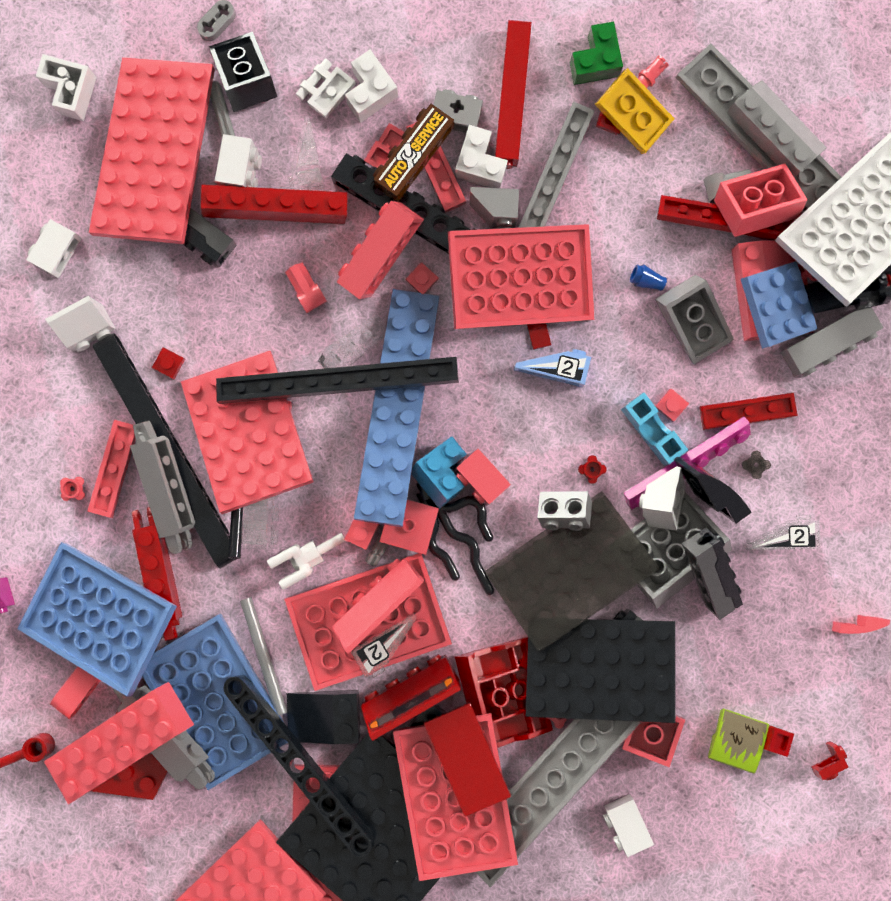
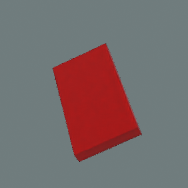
M470 702L424 722L465 817L511 797V793Z

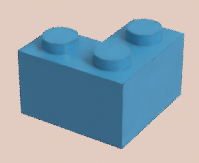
M452 436L418 460L412 467L411 475L439 509L455 498L465 487L452 470L462 462L467 454Z

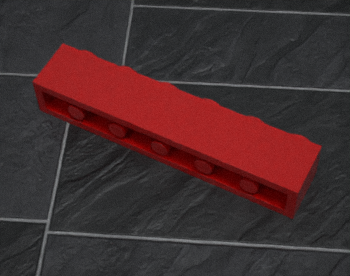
M201 185L202 217L345 224L347 218V192Z

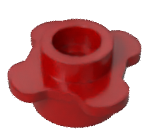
M590 455L587 458V462L578 467V472L584 474L591 484L596 483L597 478L607 471L606 466L602 465L594 455ZM591 467L595 469L594 472L590 471Z

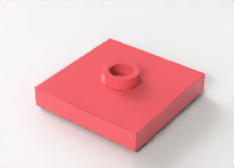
M407 500L403 527L384 525L380 542L426 555L439 508Z

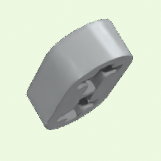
M218 1L199 20L197 29L202 39L214 41L233 22L236 14L233 5L229 1ZM228 9L229 14L227 16L225 14L221 15L220 10ZM206 25H207L208 27H211V26H212L213 31H212V32L205 31L204 27H205Z

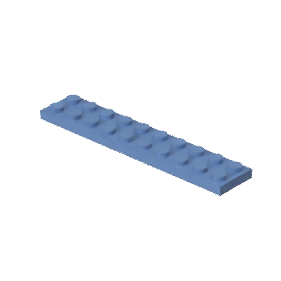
M393 289L380 363L430 359L439 296ZM425 386L375 391L354 520L403 527Z

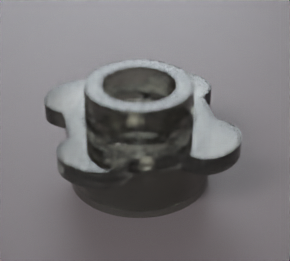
M753 451L751 457L742 462V468L752 474L753 479H760L762 473L771 467L770 461L765 460L759 451Z

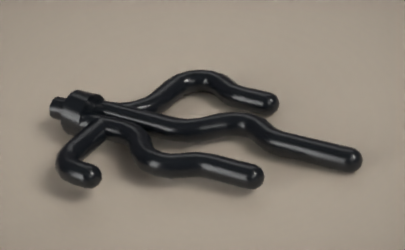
M417 483L416 486L420 493L416 494L419 502L438 508L420 484ZM474 496L462 497L452 503L445 504L439 509L428 549L443 562L453 581L459 580L460 574L453 560L446 551L436 544L440 520L450 538L468 545L472 568L485 593L492 595L494 588L480 563L478 543L472 536L457 531L447 513L458 511L465 506H474L477 510L479 530L485 541L491 542L493 534L487 525V510L484 503L480 504Z

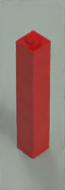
M508 20L495 150V157L508 160L506 169H512L513 166L517 167L519 161L532 22Z

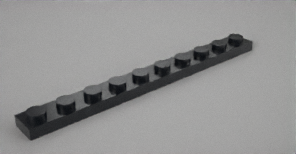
M457 357L216 378L217 402L219 404L459 383Z

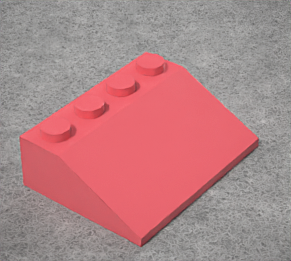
M771 240L738 243L731 250L744 342L759 340L740 279L796 261L777 242ZM797 262L800 272L804 271L803 266ZM807 278L802 279L804 285H807ZM811 331V332H808V333H805V334H812V333H815V332H814V331Z
M398 558L387 567L390 572L384 578L379 575L369 584L372 589L366 595L361 592L351 601L354 606L348 612L343 609L334 618L336 623L332 628L348 654L423 583L424 578L405 558L401 562Z

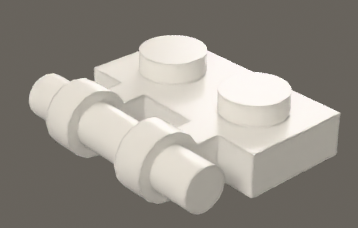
M324 59L320 65L317 64L314 67L313 74L307 81L304 80L300 84L301 88L296 93L300 100H303L307 95H311L312 97L307 101L308 105L325 119L330 116L345 98V94L356 84L354 79L338 67L330 73L328 69L332 64L327 59ZM320 79H324L325 81L318 89L314 87Z

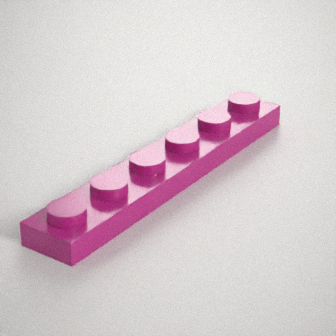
M745 417L739 419L680 458L687 459L702 468L705 467L716 456L724 455L730 447L737 443H743L748 439L749 435H751L749 421ZM675 461L624 492L626 503L631 510L639 507L641 494H645L648 484L673 468L678 467Z

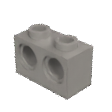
M588 491L540 492L537 518L542 528L547 530L569 528L575 531L582 528H590L592 501ZM557 510L554 514H549L551 511ZM576 510H581L578 514H572Z

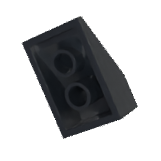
M253 32L209 46L233 112L278 97L271 74Z
M359 689L286 693L288 728L300 743H359L361 738Z

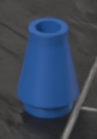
M637 264L631 273L630 282L634 283L635 287L662 291L666 286L667 278L644 264L641 266Z

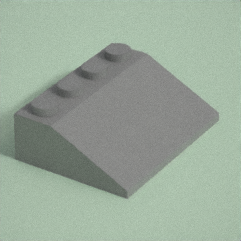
M686 492L677 531L649 527L645 518L608 547L656 609L695 579L682 546L683 542L707 528L713 534L717 533L721 536L725 543L723 548L727 554L732 551L730 539Z

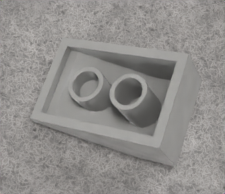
M694 275L655 299L663 317L693 364L734 340L707 280Z

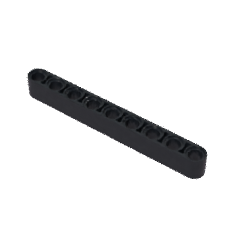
M237 675L227 679L223 686L227 698L349 851L356 857L368 855L374 846L375 837L330 779L246 676ZM235 680L239 681L242 685L240 693H236L233 690ZM250 699L257 703V711L255 713L251 712L248 708ZM265 719H269L273 724V729L270 732L266 731L263 727ZM280 738L288 742L289 747L287 751L280 749L278 745ZM295 758L303 760V770L295 768ZM310 778L319 780V789H313L310 786ZM330 797L334 799L336 808L329 809L325 805V798ZM346 817L350 819L352 828H344L341 825V818ZM360 837L366 839L368 847L360 848L356 843V839Z

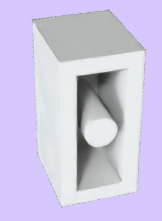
M50 219L41 228L40 237L36 244L30 247L26 260L59 278L82 238L70 229Z
M630 794L604 805L607 813L603 814L608 828L613 827L617 834L613 839L619 851L624 850L626 856L629 857L654 845L636 803Z

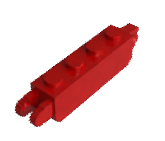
M147 507V517L150 526L144 527L141 513L139 510L132 511V518L135 529L132 530L144 588L177 606L163 633L165 641L178 637L176 625H180L179 618H182V611L165 537L159 538L150 507Z

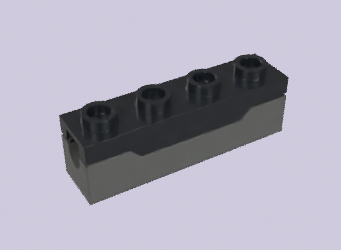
M190 208L183 245L192 252L196 249L202 253L200 258L210 266L215 263L221 267L224 260L227 259L237 244L232 238Z
M705 528L700 533L683 542V549L705 606L721 620L743 605L740 597L742 591L734 580L736 574L729 565L731 560L724 551L725 543L721 536L717 533L713 534Z

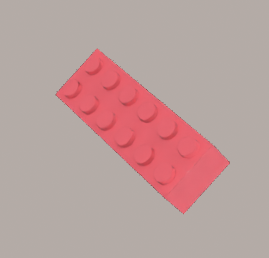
M167 682L45 760L44 763L69 805L189 729L194 723L171 684Z

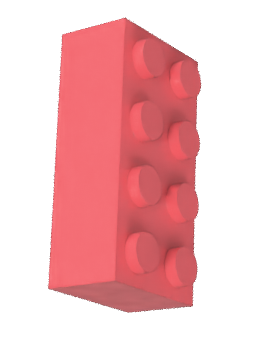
M390 201L389 204L385 203L378 213L380 218L376 224L372 223L365 232L366 239L362 244L359 243L351 253L353 258L349 264L345 263L338 272L340 277L337 283L358 299L369 298L374 294L424 221L422 217L401 202Z

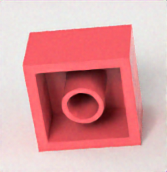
M479 449L475 450L456 468L458 472L456 476L465 487L468 484L474 490L472 496L480 504L485 502L489 505L511 485Z
M676 715V723L641 722L623 742L622 749L670 767L685 719Z

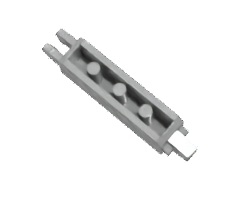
M150 421L141 422L133 425L136 444L130 445L159 538L165 537L171 553L178 554L182 548L187 550L192 546L189 529L195 525L194 516L169 439L165 436L157 437Z
M144 685L140 688L137 687L133 696H125L113 688V691L122 702L117 708L118 712L148 694L151 690ZM186 730L151 752L175 781L182 782L187 779L191 785H194L199 790L215 778V772L206 762L209 756Z

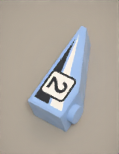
M573 349L572 352L567 351L517 362L514 371L583 387L586 382L591 357L586 356L584 351Z

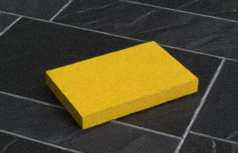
M628 68L624 69L595 103V106L641 154H645L675 119Z

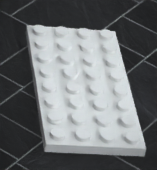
M891 132L775 240L846 307L891 264Z

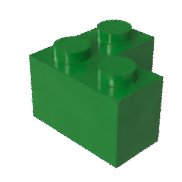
M614 21L591 25L588 34L590 49L572 52L569 64L574 85L617 78L623 68Z

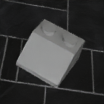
M471 187L469 205L491 229L515 228L518 218L519 189Z

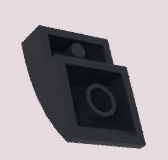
M680 457L674 459L677 466L681 467L682 474L694 495L714 510L721 512L735 524L752 513L744 500L732 488L708 471L687 459Z

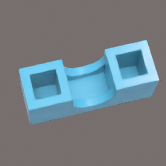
M645 392L621 409L664 466L671 464L676 457H680L688 451V448L675 431H670L660 420L657 414L659 412Z

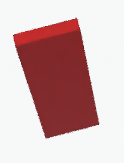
M546 323L527 324L533 350L551 346Z

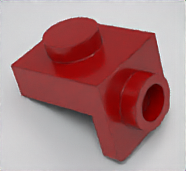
M829 741L826 745L832 756L811 766L815 776L821 780H832L839 775V772L849 768L845 761L847 754L842 746Z

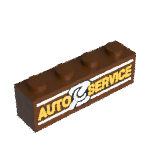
M432 103L427 109L423 108L419 112L415 125L412 128L408 127L402 136L403 141L398 147L394 146L390 150L387 162L384 166L382 164L379 165L373 174V177H375L373 179L375 187L396 202L400 201L454 129V119Z

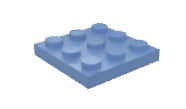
M797 261L740 279L762 349L818 329Z

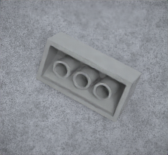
M763 81L748 89L733 103L727 112L777 166L786 163L794 178L827 148Z

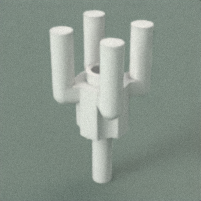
M340 533L318 546L315 545L313 540L301 547L295 544L269 558L267 562L272 569L290 559L296 571L279 581L281 588L285 590L310 576L313 571L312 568L324 562L322 554L346 540H344L343 534Z

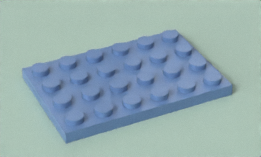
M61 542L17 629L125 696H133L177 606L71 545Z
M222 614L215 616L153 653L143 674V678L151 691L169 682L194 723L186 731L209 756L206 762L215 772L214 780L206 784L207 790H210L271 753L225 695L223 686L226 680L237 675L246 676L276 712L270 697ZM235 680L233 690L236 693L241 692L242 685L239 681ZM250 699L248 708L251 712L255 713L257 711V703ZM265 719L263 727L266 731L270 732L273 729V724L269 719ZM280 738L278 745L281 747L288 742Z

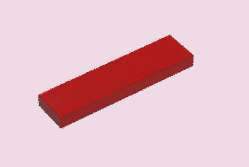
M794 393L699 407L703 430L727 427L743 417L749 423L798 416Z

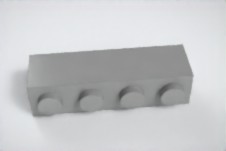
M872 307L855 310L780 353L794 377L800 374L806 377L817 371L816 365L823 363L825 366L837 359L835 355L841 351L845 355L858 348L856 343L863 340L864 343H867L878 337L876 332L884 327Z

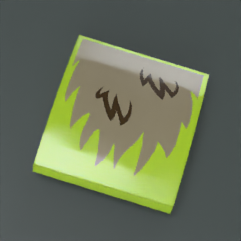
M724 708L721 709L716 733L713 734L708 759L752 774L756 773L764 749L769 724Z

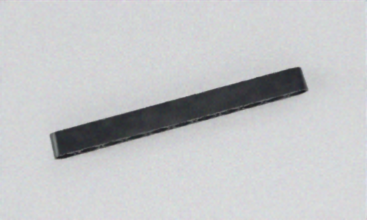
M113 333L93 344L95 353L135 423L150 421L157 437L165 436L169 439L194 516V527L213 561L220 569L236 559L228 558L230 538L228 529L120 339Z

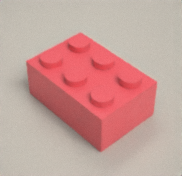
M785 163L720 182L714 201L734 237L797 219L805 207L807 198Z

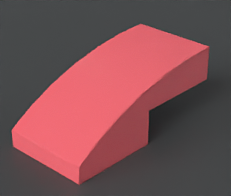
M389 123L379 141H375L364 161L372 167L378 168L381 164L384 166L389 159L387 156L394 146L398 147L403 141L404 131Z
M858 615L857 624L833 621L832 631L845 634L867 633L890 625V620Z

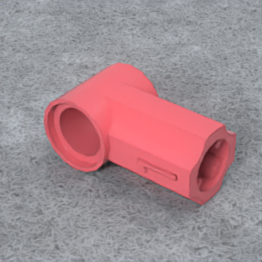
M303 262L291 266L285 272L296 290V296L306 313L327 302L317 283L315 284Z

